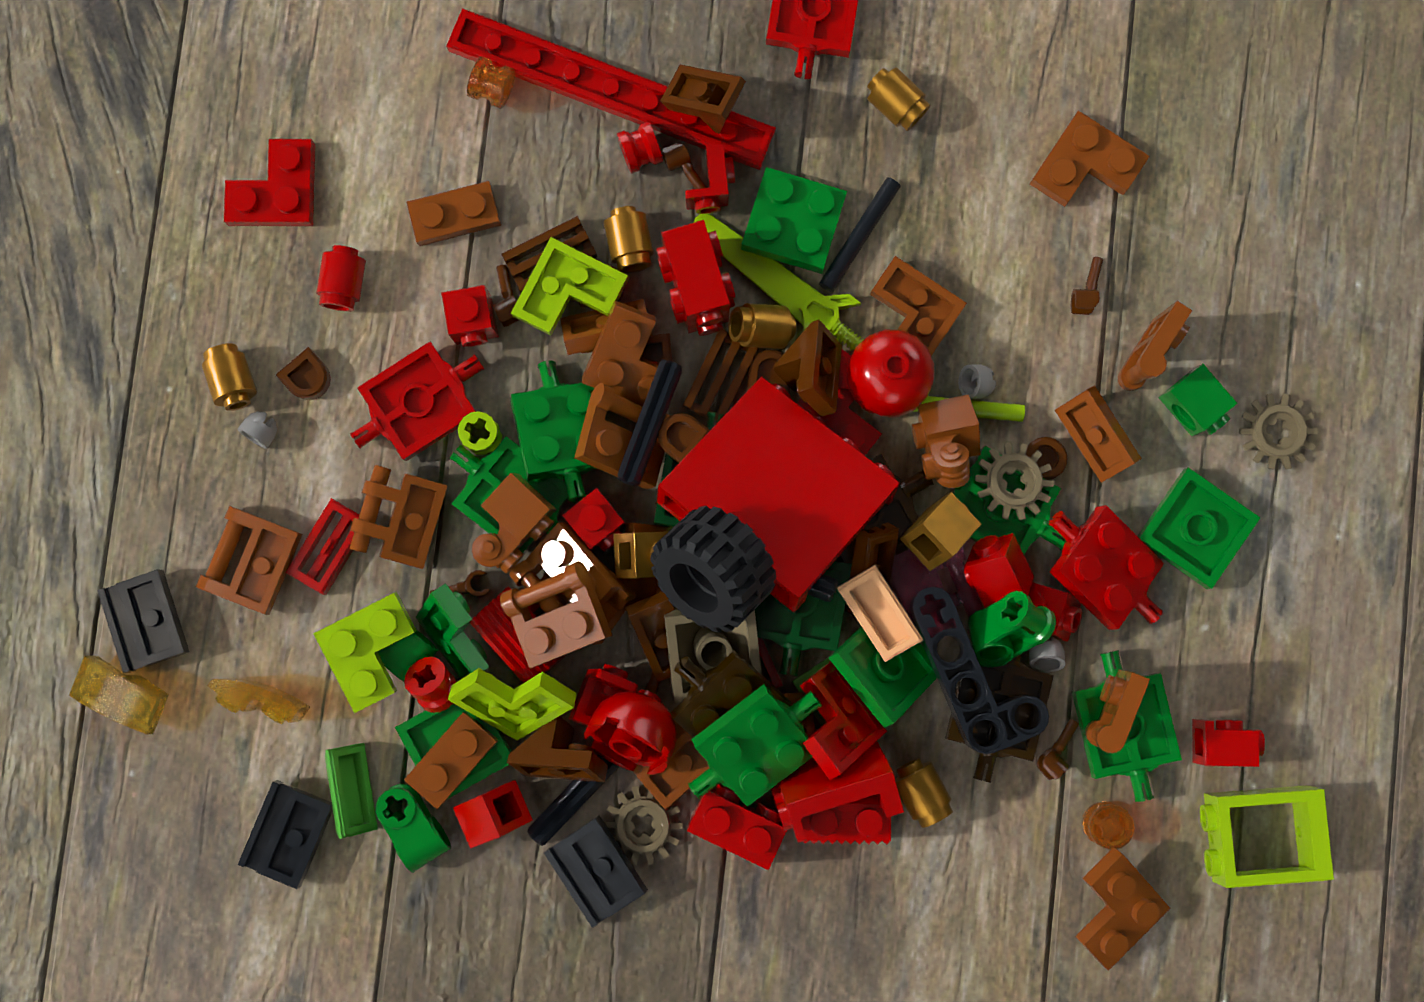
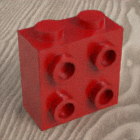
M700 220L661 232L663 246L656 248L659 258L658 263L664 283L673 282L674 288L670 289L669 293L677 324L685 322L688 334L698 331L699 336L710 335L723 329V323L729 322L730 308L735 307L733 298H736L729 273L721 274L719 267H722L721 257L723 254L716 231L708 233L705 221Z

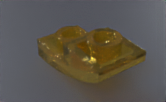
M84 656L69 696L119 724L148 735L154 734L169 694L141 675H125L99 656Z
M217 678L212 679L207 685L218 694L215 700L229 711L238 713L239 710L242 712L253 711L262 703L264 706L261 708V711L270 719L280 724H283L285 720L288 723L301 721L310 709L309 705L285 691L256 681Z

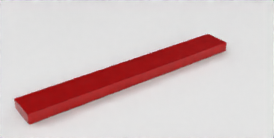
M463 8L446 45L448 51L639 125L649 122L653 130L706 150V145L723 144L726 158L733 157L734 161L757 170H761L776 132V127L731 111L720 134L715 133L700 117L671 111L660 102L668 86Z

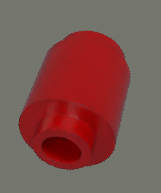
M334 245L332 251L323 252L316 294L320 296V306L337 311H354L355 302L360 301L366 260L358 256L359 251L357 249Z

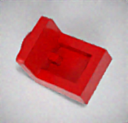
M723 144L706 145L709 188L686 190L687 210L695 209L698 214H712L720 211L722 206H728V184L735 183L733 157L725 158Z
M1032 582L1028 595L1035 606H1045L1054 613L1056 627L1052 636L1068 642L1071 633H1075L1080 626L1082 620L1081 603L1070 593Z
M604 664L602 669H587L575 700L574 708H572L568 719L588 726L593 713L603 700L619 692L636 691L638 684L627 680L628 672L612 665Z

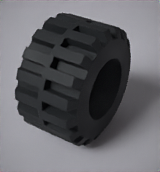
M700 506L697 510L693 509L654 545V551L651 553V562L654 565L652 571L658 580V586L668 597L669 602L687 619L693 620L703 628L708 627L715 632H721L722 630L729 632L735 627L737 628L773 591L776 570L772 567L774 562L771 555L765 550L766 545L761 538H758L753 533L754 530L747 524L739 521L737 516L732 513L726 514L721 508L713 507L710 509L707 506Z

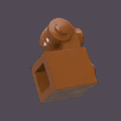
M969 394L920 404L917 407L919 423L912 424V433L916 449L924 448L925 454H922L921 458L926 480L936 479L940 485L947 488L964 486L970 479L969 457L981 455L979 422Z
M510 473L481 504V507L499 523L498 534H482L475 539L472 545L474 559L482 566H496L507 574L523 558L524 554L519 549L524 543L528 542L531 537L538 541L551 528L554 521L550 517L557 509L521 475Z

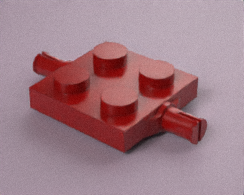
M773 0L766 45L790 48L798 52L794 76L801 79L803 64L806 63L804 79H811L815 55L827 54L849 58L858 0Z
M431 341L357 387L368 404L372 420L356 431L351 432V437L361 449L370 441L383 435L392 442L404 461L410 460L457 430L464 416L471 412H476L466 396L463 382L480 371L485 370L474 354L453 368L442 359Z
M1107 505L1096 507L1087 521L1079 527L1063 511L1057 512L1048 524L1066 541L1060 558L1049 572L1108 630L1119 629L1133 609H1136L1149 624H1153L1160 619L1159 616L1163 614V610L1147 596L1149 585L1165 563Z

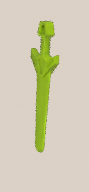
M700 214L695 217L694 222L705 221L708 233L716 231L723 257L778 305L788 307L791 315L803 325V330L811 322L819 319L838 340L840 339L839 342H843V345H847V348L850 347L849 350L851 351L864 340H861V336L858 337L857 333L851 332L852 329H848V326H845L839 320V310L861 306V302L852 295L824 296L777 261L741 250L743 237L714 216Z

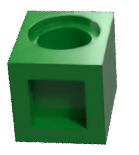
M1203 363L1189 371L1158 397L1191 436L1205 430L1211 435L1219 430L1231 419L1226 413L1237 404L1234 398Z

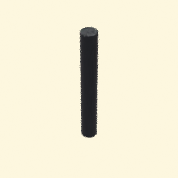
M889 177L885 179L820 280L819 285L831 293L834 292L900 189L901 185L897 181Z

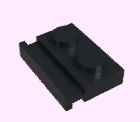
M156 569L116 583L114 586L97 590L123 673H131L140 668L151 666L189 652L164 570Z
M279 780L273 781L238 865L253 869L258 874L292 888H300L333 812L332 802L296 787L293 788L285 785Z
M600 815L544 852L546 858L592 928L644 895L648 890Z

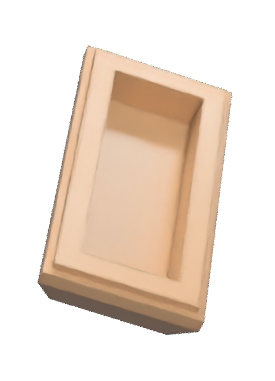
M876 565L837 587L885 662L923 641V637Z

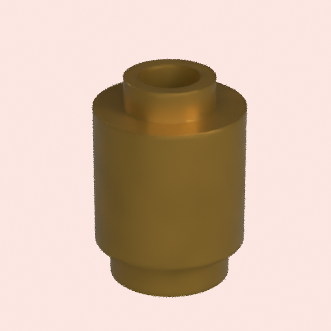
M897 67L891 71H887L885 68L881 69L867 86L871 91L867 100L896 127L901 125L906 131L913 128L931 107L924 99L926 94Z
M623 206L613 209L610 212L611 217L604 220L612 263L617 264L618 271L622 273L637 272L652 265L650 257L654 252L646 214L636 211L634 206Z
M745 303L742 307H735L729 318L730 338L734 342H739L744 347L783 349L794 338L796 332V320L786 306Z
M233 343L220 344L207 349L203 353L205 361L202 363V368L214 405L224 406L227 411L239 410L250 405V399L257 394V390L245 354L240 352L238 346Z
M916 758L896 769L899 777L895 781L899 795L912 820H918L922 828L929 827L953 813L949 804L952 799L931 761L922 764L920 758Z

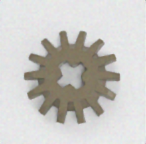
M1273 393L1267 394L1266 407L1263 408L1256 399L1251 403L1256 415L1253 416L1247 412H1244L1242 418L1252 424L1251 428H1240L1239 434L1252 436L1253 439L1242 447L1245 451L1255 446L1259 449L1253 459L1255 463H1259L1264 455L1268 456V469H1275L1277 459H1280L1285 470L1292 468L1289 458L1291 456L1300 463H1303L1306 458L1300 450L1305 448L1313 451L1316 446L1306 441L1307 435L1318 434V428H1307L1305 423L1315 418L1313 413L1310 412L1302 416L1298 412L1305 404L1300 399L1293 407L1289 406V394L1283 393L1279 404H1275ZM1277 420L1282 421V428L1289 431V436L1281 438L1278 444L1273 442V435L1266 433L1267 426L1275 425Z
M1011 442L1004 443V455L1000 456L997 450L992 448L989 452L994 462L990 464L983 459L979 462V465L988 473L987 476L976 475L975 481L987 484L988 488L979 491L977 494L979 498L989 495L994 498L987 507L990 512L998 504L1003 505V519H1008L1011 509H1015L1019 520L1026 519L1025 507H1028L1036 515L1041 510L1035 501L1038 499L1048 503L1051 499L1050 496L1042 492L1043 487H1054V480H1043L1042 476L1043 473L1052 470L1051 466L1047 464L1039 467L1036 464V461L1042 456L1038 450L1031 458L1026 456L1027 444L1021 443L1018 453H1013ZM1016 470L1022 473L1020 481L1025 484V489L1017 488L1010 493L1006 490L1007 482L1002 477L1004 473L1011 475Z
M637 785L632 787L634 798L629 800L623 792L617 795L623 804L621 808L609 804L607 811L615 814L616 818L615 821H604L608 828H615L616 834L613 837L622 844L621 849L625 853L627 850L633 852L631 864L637 865L639 854H646L648 865L654 864L653 852L659 851L665 859L669 856L664 847L665 843L669 842L675 846L678 845L680 840L671 835V830L683 829V823L671 821L670 816L680 812L678 806L665 810L653 798L654 796L649 790L647 796H641L639 786ZM647 813L651 814L654 817L651 826L655 829L654 833L649 835L644 832L640 836L635 835L633 830L636 825L632 821L633 816L637 814L640 817H644Z

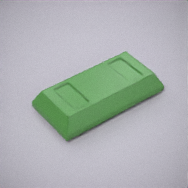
M358 743L326 750L325 762L336 833L339 839L378 830L365 744Z

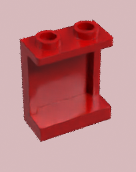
M877 741L842 774L832 780L828 779L812 757L771 788L783 829L785 831L793 828L798 843L807 841L801 823L803 817L876 795L886 818L904 812L894 773Z

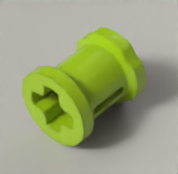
M479 411L471 412L464 416L459 423L458 436L460 441L477 455L484 456L493 452L503 439L498 423L486 413ZM485 425V429L490 433V436L487 440L480 438L476 443V438L471 433L474 428L481 430Z

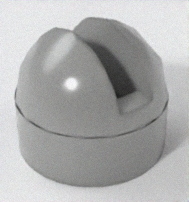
M981 364L964 366L958 379L961 394H969L970 399L988 397L996 387L992 369Z
M257 411L245 418L237 430L256 445L267 449L277 433L276 421L271 418L264 424L263 422L267 414Z
M1051 636L1050 641H1045L1043 644L1031 648L1029 651L1030 667L1035 671L1043 673L1056 672L1065 667V651L1061 642Z

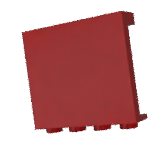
M760 377L658 485L657 503L679 521L693 509L697 510L700 506H707L710 509L713 507L721 508L726 514L732 513L743 524L751 527L754 530L753 533L758 538H761L766 545L765 550L771 555L774 562L772 567L776 570V579L773 581L775 587L770 594L795 613L806 600L811 587L885 503L889 505L893 501L900 483L886 466L881 463H873L860 453L858 446L851 439L845 436H838L830 430L817 413L812 410H804L795 403L782 386L771 384L763 377Z

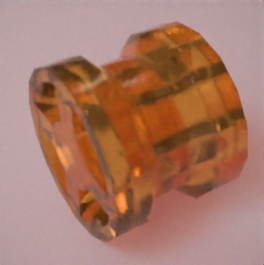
M483 56L479 57L469 77L467 96L475 100L487 99L493 107L502 109L507 103L513 88L515 69L506 65L499 68L494 66L490 59Z
M1104 801L1097 802L1088 807L1083 815L1082 827L1085 835L1089 840L1105 849H1112L1113 847L1116 849L1122 848L1133 837V818L1127 810L1118 805Z

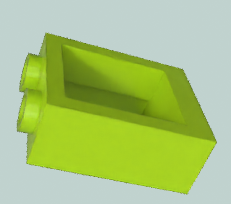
M1306 785L1204 793L1205 805L1200 806V822L1203 830L1208 832L1209 849H1206L1204 852V863L1208 876L1212 877L1214 883L1225 888L1334 880L1324 789ZM1292 803L1299 867L1236 871L1230 808Z

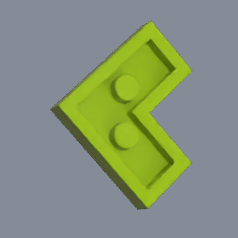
M550 237L511 314L513 317L551 336L571 298L608 316L614 301H618L629 277Z
M394 592L313 633L354 713L397 691L377 651L411 635L417 630L398 593Z
M478 668L451 685L448 700L518 741L574 708L576 692L544 672L539 673L513 689L496 679L492 674Z

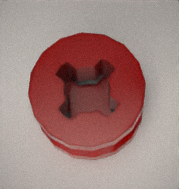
M649 122L640 124L638 130L631 133L625 130L616 133L631 174L640 171L641 166L644 164L652 163L657 165L663 162L660 147Z
M424 657L410 666L405 675V688L417 699V702L425 711L431 713L441 712L453 704V702L448 700L451 685L458 681L448 672V668L440 659Z

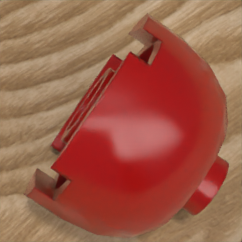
M885 329L867 336L855 347L848 363L847 385L853 399L865 411L880 416H888L887 418H898L913 412L926 400L934 383V362L929 349L917 336L903 330Z
M639 690L638 692L625 691L609 696L597 707L584 732L585 739L590 735L593 737L594 742L591 747L607 761L633 772L637 764L649 766L647 774L651 775L664 772L677 741L676 724L671 713L656 694L647 690Z

